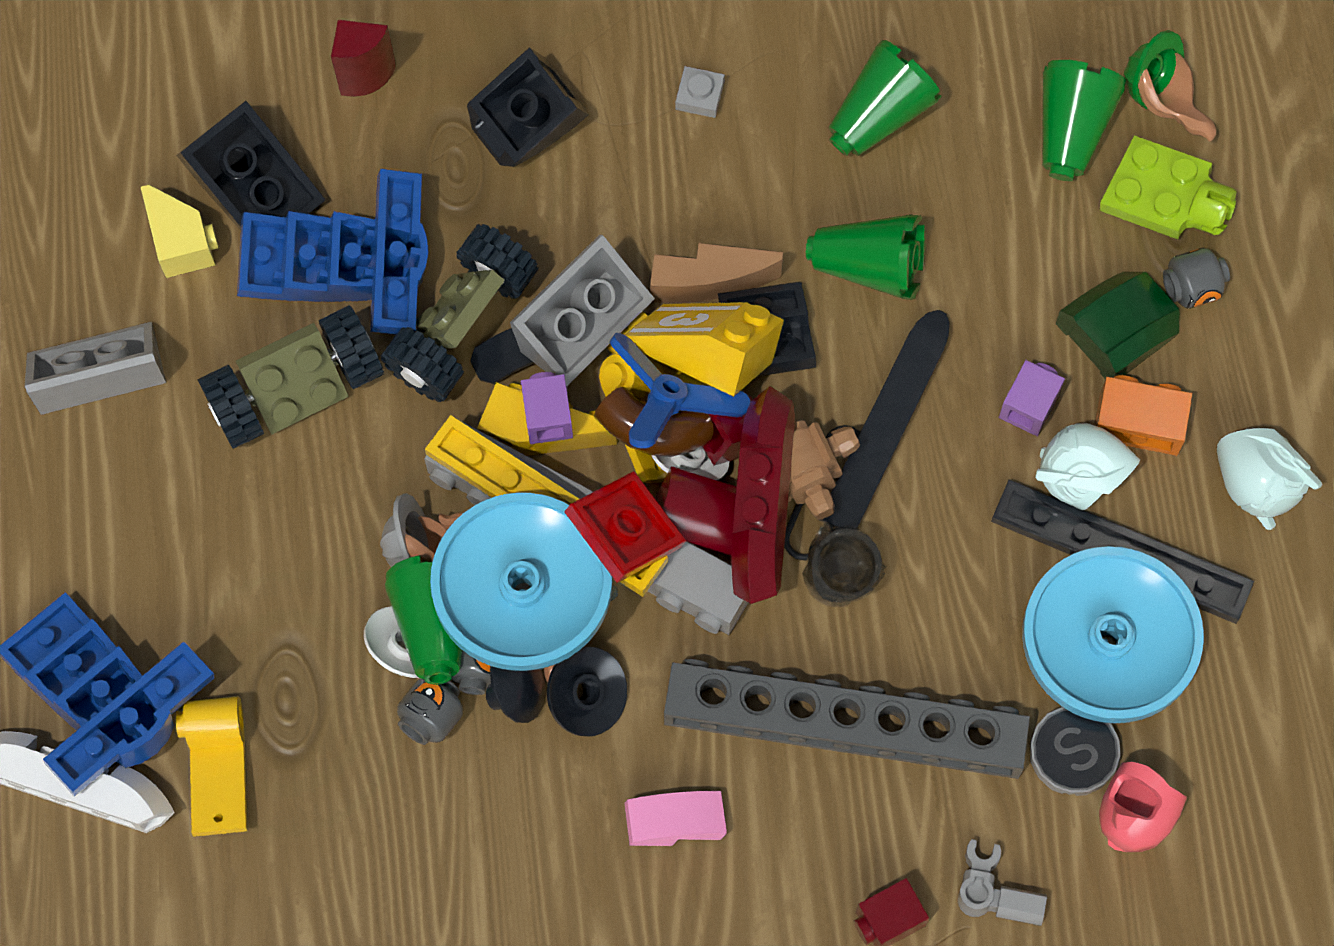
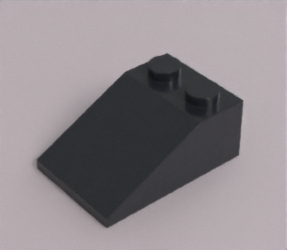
M247 101L236 107L176 155L202 188L240 230L244 212L286 218L288 211L309 214L326 200Z

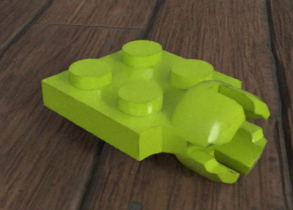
M1134 135L1100 202V211L1175 239H1179L1181 233L1186 228H1196L1212 235H1220L1227 227L1223 222L1225 219L1229 221L1234 212L1237 191L1232 187L1215 182L1209 177L1212 172V163Z

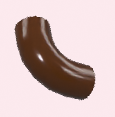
M623 386L615 389L605 397L594 414L595 419L610 434L625 445L654 456L673 457L695 451L706 445L712 439L714 433L713 423L708 414L680 410L678 413L671 415L653 446L649 448H636L629 443V431L645 405Z

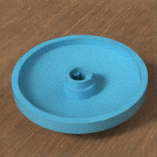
M510 493L495 496L478 503L464 512L454 521L442 537L436 549L431 568V594L435 611L440 623L452 641L476 660L493 667L513 671H527L549 667L578 652L591 640L601 626L611 600L612 576L564 511L569 506L565 502L535 493ZM521 583H526L531 587L528 590H514Z
M1107 546L1074 553L1055 564L1041 578L1027 604L1022 626V639L1026 660L1031 672L1043 690L1059 705L1074 714L1093 721L1128 723L1153 716L1171 705L1183 693L1199 666L1203 651L1204 630L1195 598L1183 580L1172 569L1143 552L1129 548ZM1106 635L1112 636L1116 641V645L1109 644L1108 640L1102 637Z

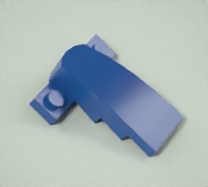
M380 169L377 175L375 219L333 211L331 218L288 211L286 218L244 212L241 219L237 296L312 302L372 300L370 332L397 334L402 327L405 329L407 327L412 328L415 332L417 290L423 282L429 253L427 236L423 224L420 223L422 174Z
M66 592L0 645V657L46 704L76 730L75 733L43 758L44 764L74 797L115 762L124 768L141 764L156 755L168 742L174 729L172 714L214 679V673L185 642H182L142 676L119 646H115L94 619L90 620Z

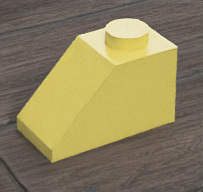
M150 185L142 186L141 191L158 261L166 278L215 266L212 250L218 249L219 245L213 224L205 226L200 212L193 207Z

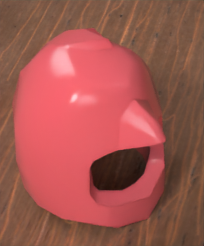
M1122 762L1103 796L1099 810L1101 830L1108 839V845L1114 850L1122 852H1143L1155 848L1173 830L1181 816L1187 797L1170 787L1163 777L1149 766L1136 762Z

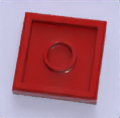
M635 471L571 503L564 511L616 583L675 552L686 542V539Z

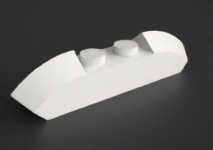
M13 731L0 732V784L144 833L162 826L175 813L167 798L154 783L130 767L124 768L121 765L110 775H107L109 769H106L74 797L44 764L43 758L54 749L42 746L40 752H37L38 736Z

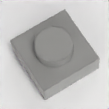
M685 66L675 102V110L716 118L725 82V74Z

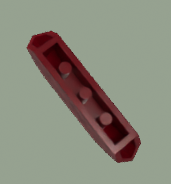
M771 386L750 402L744 419L740 443L732 533L731 569L734 595L750 604L777 596L782 580L795 411L793 401Z

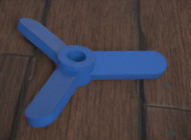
M615 333L611 338V346L650 389L648 401L629 431V443L636 448H649L653 446L671 415L678 413L680 410L729 417H742L746 414L751 401L743 391H740L733 397L711 386L684 383L676 376L662 374L637 345L624 334Z

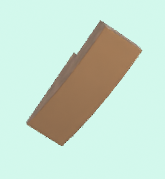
M699 243L697 259L654 254L650 293L655 299L652 302H703L718 299V293L761 287L781 277L783 252Z

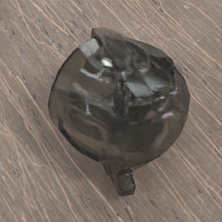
M825 521L810 544L807 558L808 563L802 572L804 584L814 599L826 606L840 608L847 607L851 602L869 596L884 577L885 573L883 571L886 566L882 563L879 545L865 532L848 525L832 529L831 525Z

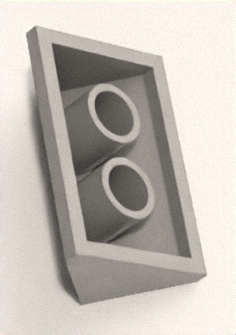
M599 235L510 324L520 352L545 372H552L555 375L564 374L566 386H568L610 344L613 335L621 333L655 298L603 235Z
M152 322L27 353L25 388L41 415L166 383Z

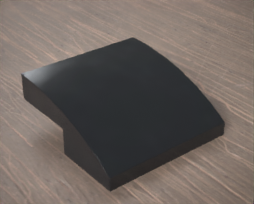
M801 281L718 293V303L747 302L751 305H759L766 308L770 314L784 320L773 362L758 376L816 368V355L810 333L808 310Z

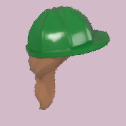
M1170 30L1158 33L1149 43L1141 45L1129 56L1127 66L1124 69L1128 91L1134 101L1141 107L1150 110L1157 116L1176 119L1177 123L1182 124L1192 135H1201L1211 142L1216 135V127L1208 116L1197 110L1193 105V72L1184 59V47L1181 37Z

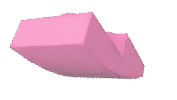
M721 791L657 794L628 799L624 803L630 846H673L678 839L721 840L727 834Z

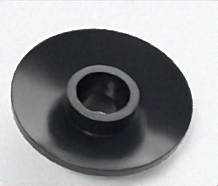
M583 647L571 657L554 665L547 683V702L553 718L567 732L585 737L602 734L618 721L625 708L627 700L625 674L617 660L608 652L595 647ZM579 683L583 687V695L580 699L577 696Z

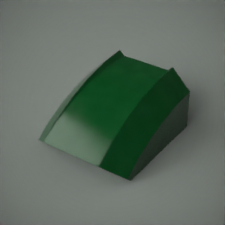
M1121 272L1093 287L1061 309L1056 325L1066 336L1069 335L1095 364L1104 379H1106V376L1114 378L1118 375L1128 374L1179 334L1180 308L1147 272Z

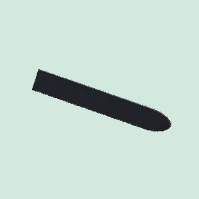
M935 310L926 313L916 322L908 334L857 438L860 446L849 455L842 469L843 474L837 479L836 486L831 491L835 512L819 521L850 535H855L946 346L950 322L947 314L943 311Z

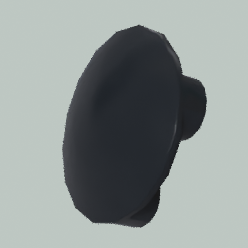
M490 666L491 684L486 689V700L489 707L493 710L501 709L515 723H529L537 718L544 707L547 693V681L543 668L513 671Z

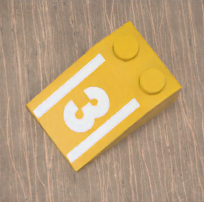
M747 302L663 304L628 331L625 336L630 338L645 355L734 397L773 362L784 320L770 314L762 306L751 305Z

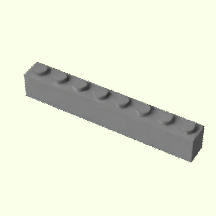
M469 426L577 498L581 499L593 492ZM425 456L424 460L427 471L430 474L429 478L438 486L446 490H452L453 487L467 494L466 498L474 505L491 498L429 456ZM685 542L680 549L667 555L668 563L650 586L648 592L657 596L656 601L667 610L679 613L681 609L696 617L695 623L706 631L717 634L720 630L730 635L748 602L735 596L733 593L731 565Z

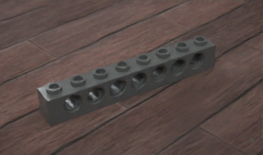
M684 659L682 664L672 662L664 710V725L1019 779L1024 769L1030 716L1019 715L1018 709L1007 706H995L991 711L974 708L975 704L967 700L951 699L948 700V704L930 701L929 696L921 693H904L903 697L885 695L886 691L875 686H861L859 690L841 688V683L829 679H817L815 684L799 682L796 676L788 673L774 672L771 673L770 677L753 675V670L742 666H728L726 670L709 668V664L701 660ZM717 688L726 697L721 703L711 705L702 700L701 694L706 689ZM752 695H762L767 698L770 705L765 710L757 712L749 709L745 701ZM804 701L812 706L814 713L807 718H798L791 713L789 707L795 702ZM849 708L857 714L858 720L854 724L843 725L835 719L834 713L838 709ZM884 715H894L900 719L903 727L896 732H889L880 726L878 720ZM931 721L939 722L946 728L947 735L940 739L931 738L925 733L923 726ZM974 728L986 730L991 737V743L984 746L973 743L969 738L968 731Z

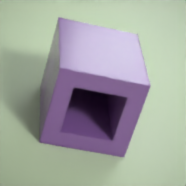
M1025 360L1003 402L999 418L1038 437L1061 392L1065 378L1059 376L1057 371L1044 363L1034 364Z
M541 372L532 375L530 379L521 380L530 444L572 439L573 432L565 375Z

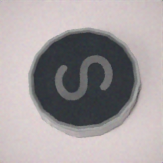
M1064 707L1048 713L1034 730L1030 743V762L1038 778L1051 790L1061 794L1067 793L1069 795L1083 796L1101 789L1116 772L1121 756L1119 738L1111 723L1098 722L1081 717Z

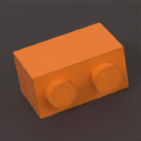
M1118 375L1114 378L1106 376L1100 392L1095 426L1107 430L1126 446L1178 456L1185 442L1192 393L1183 392L1181 388L1172 384L1153 386L1139 383L1136 378L1131 376Z

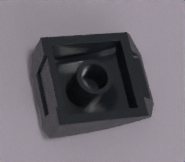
M530 47L470 100L467 105L472 130L499 165L515 167L540 153L589 116L586 107L561 78L557 70L541 54Z

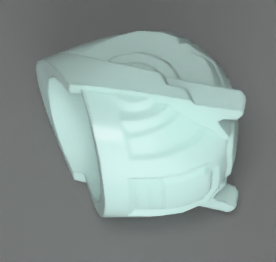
M1077 423L1062 429L1051 439L1047 447L1041 448L1039 456L1042 460L1035 478L1038 481H1043L1048 491L1059 500L1080 510H1085L1102 494H1110L1136 468L1140 459L1121 440L1107 430L1089 423Z
M1253 428L1236 431L1221 438L1217 444L1218 461L1228 494L1244 511L1256 516L1267 530H1271L1276 526L1273 517L1284 514L1302 500L1303 494L1307 493L1309 486L1313 489H1318L1322 486V482L1310 470L1311 466L1290 445L1288 440L1275 429Z

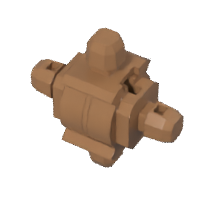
M795 421L788 502L794 498L797 504L806 503L812 515L821 520L835 512V504L829 491L836 486L833 478H840L843 474L836 461V457L843 455V458L855 452L859 448L860 443L852 427H842L831 432L832 436L825 438L818 423L813 422L808 427L805 421Z

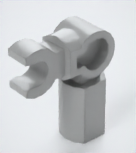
M971 839L965 855L966 862L971 869L964 872L962 886L958 895V905L961 911L971 917H980L988 911L996 912V917L1041 926L1047 895L1001 886L1000 890L993 889L995 876L990 871L994 870L999 863L1001 856L1000 845L994 844L989 859H980L975 853L977 840Z

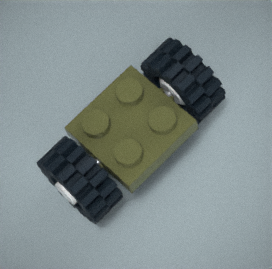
M480 224L476 225L456 255L457 259L461 261L460 264L464 268L469 269L468 272L453 274L449 277L439 291L442 295L434 307L426 309L416 321V327L418 328L416 332L412 328L407 327L405 329L402 327L381 355V361L385 363V367L388 370L394 372L393 375L397 379H402L406 386L409 388L413 387L420 395L425 394L430 400L444 401L464 374L461 364L456 362L457 359L453 355L446 353V348H456L497 291L504 297L509 296L511 299L519 298L539 269L536 260L531 259L532 255L528 251L521 249L523 246L520 243L511 241V237L506 233L500 234L497 228L492 227L490 229L486 224H482V226Z
M350 305L318 320L330 347L329 349L326 348L316 325L312 323L236 360L235 362L248 386L245 393L229 364L197 379L209 402L208 406L218 426H221L232 449L264 434L250 403L253 407L257 405L272 435L349 397L335 366L338 364L353 390L384 375L383 367L373 344Z

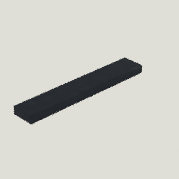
M1008 480L991 520L995 524L1069 555L1086 549L1107 546L1123 547L1143 552L1164 563L1183 580L1195 598L1199 609L1235 624L1240 619L1254 583L1253 580L1094 514L1080 510L1012 480Z

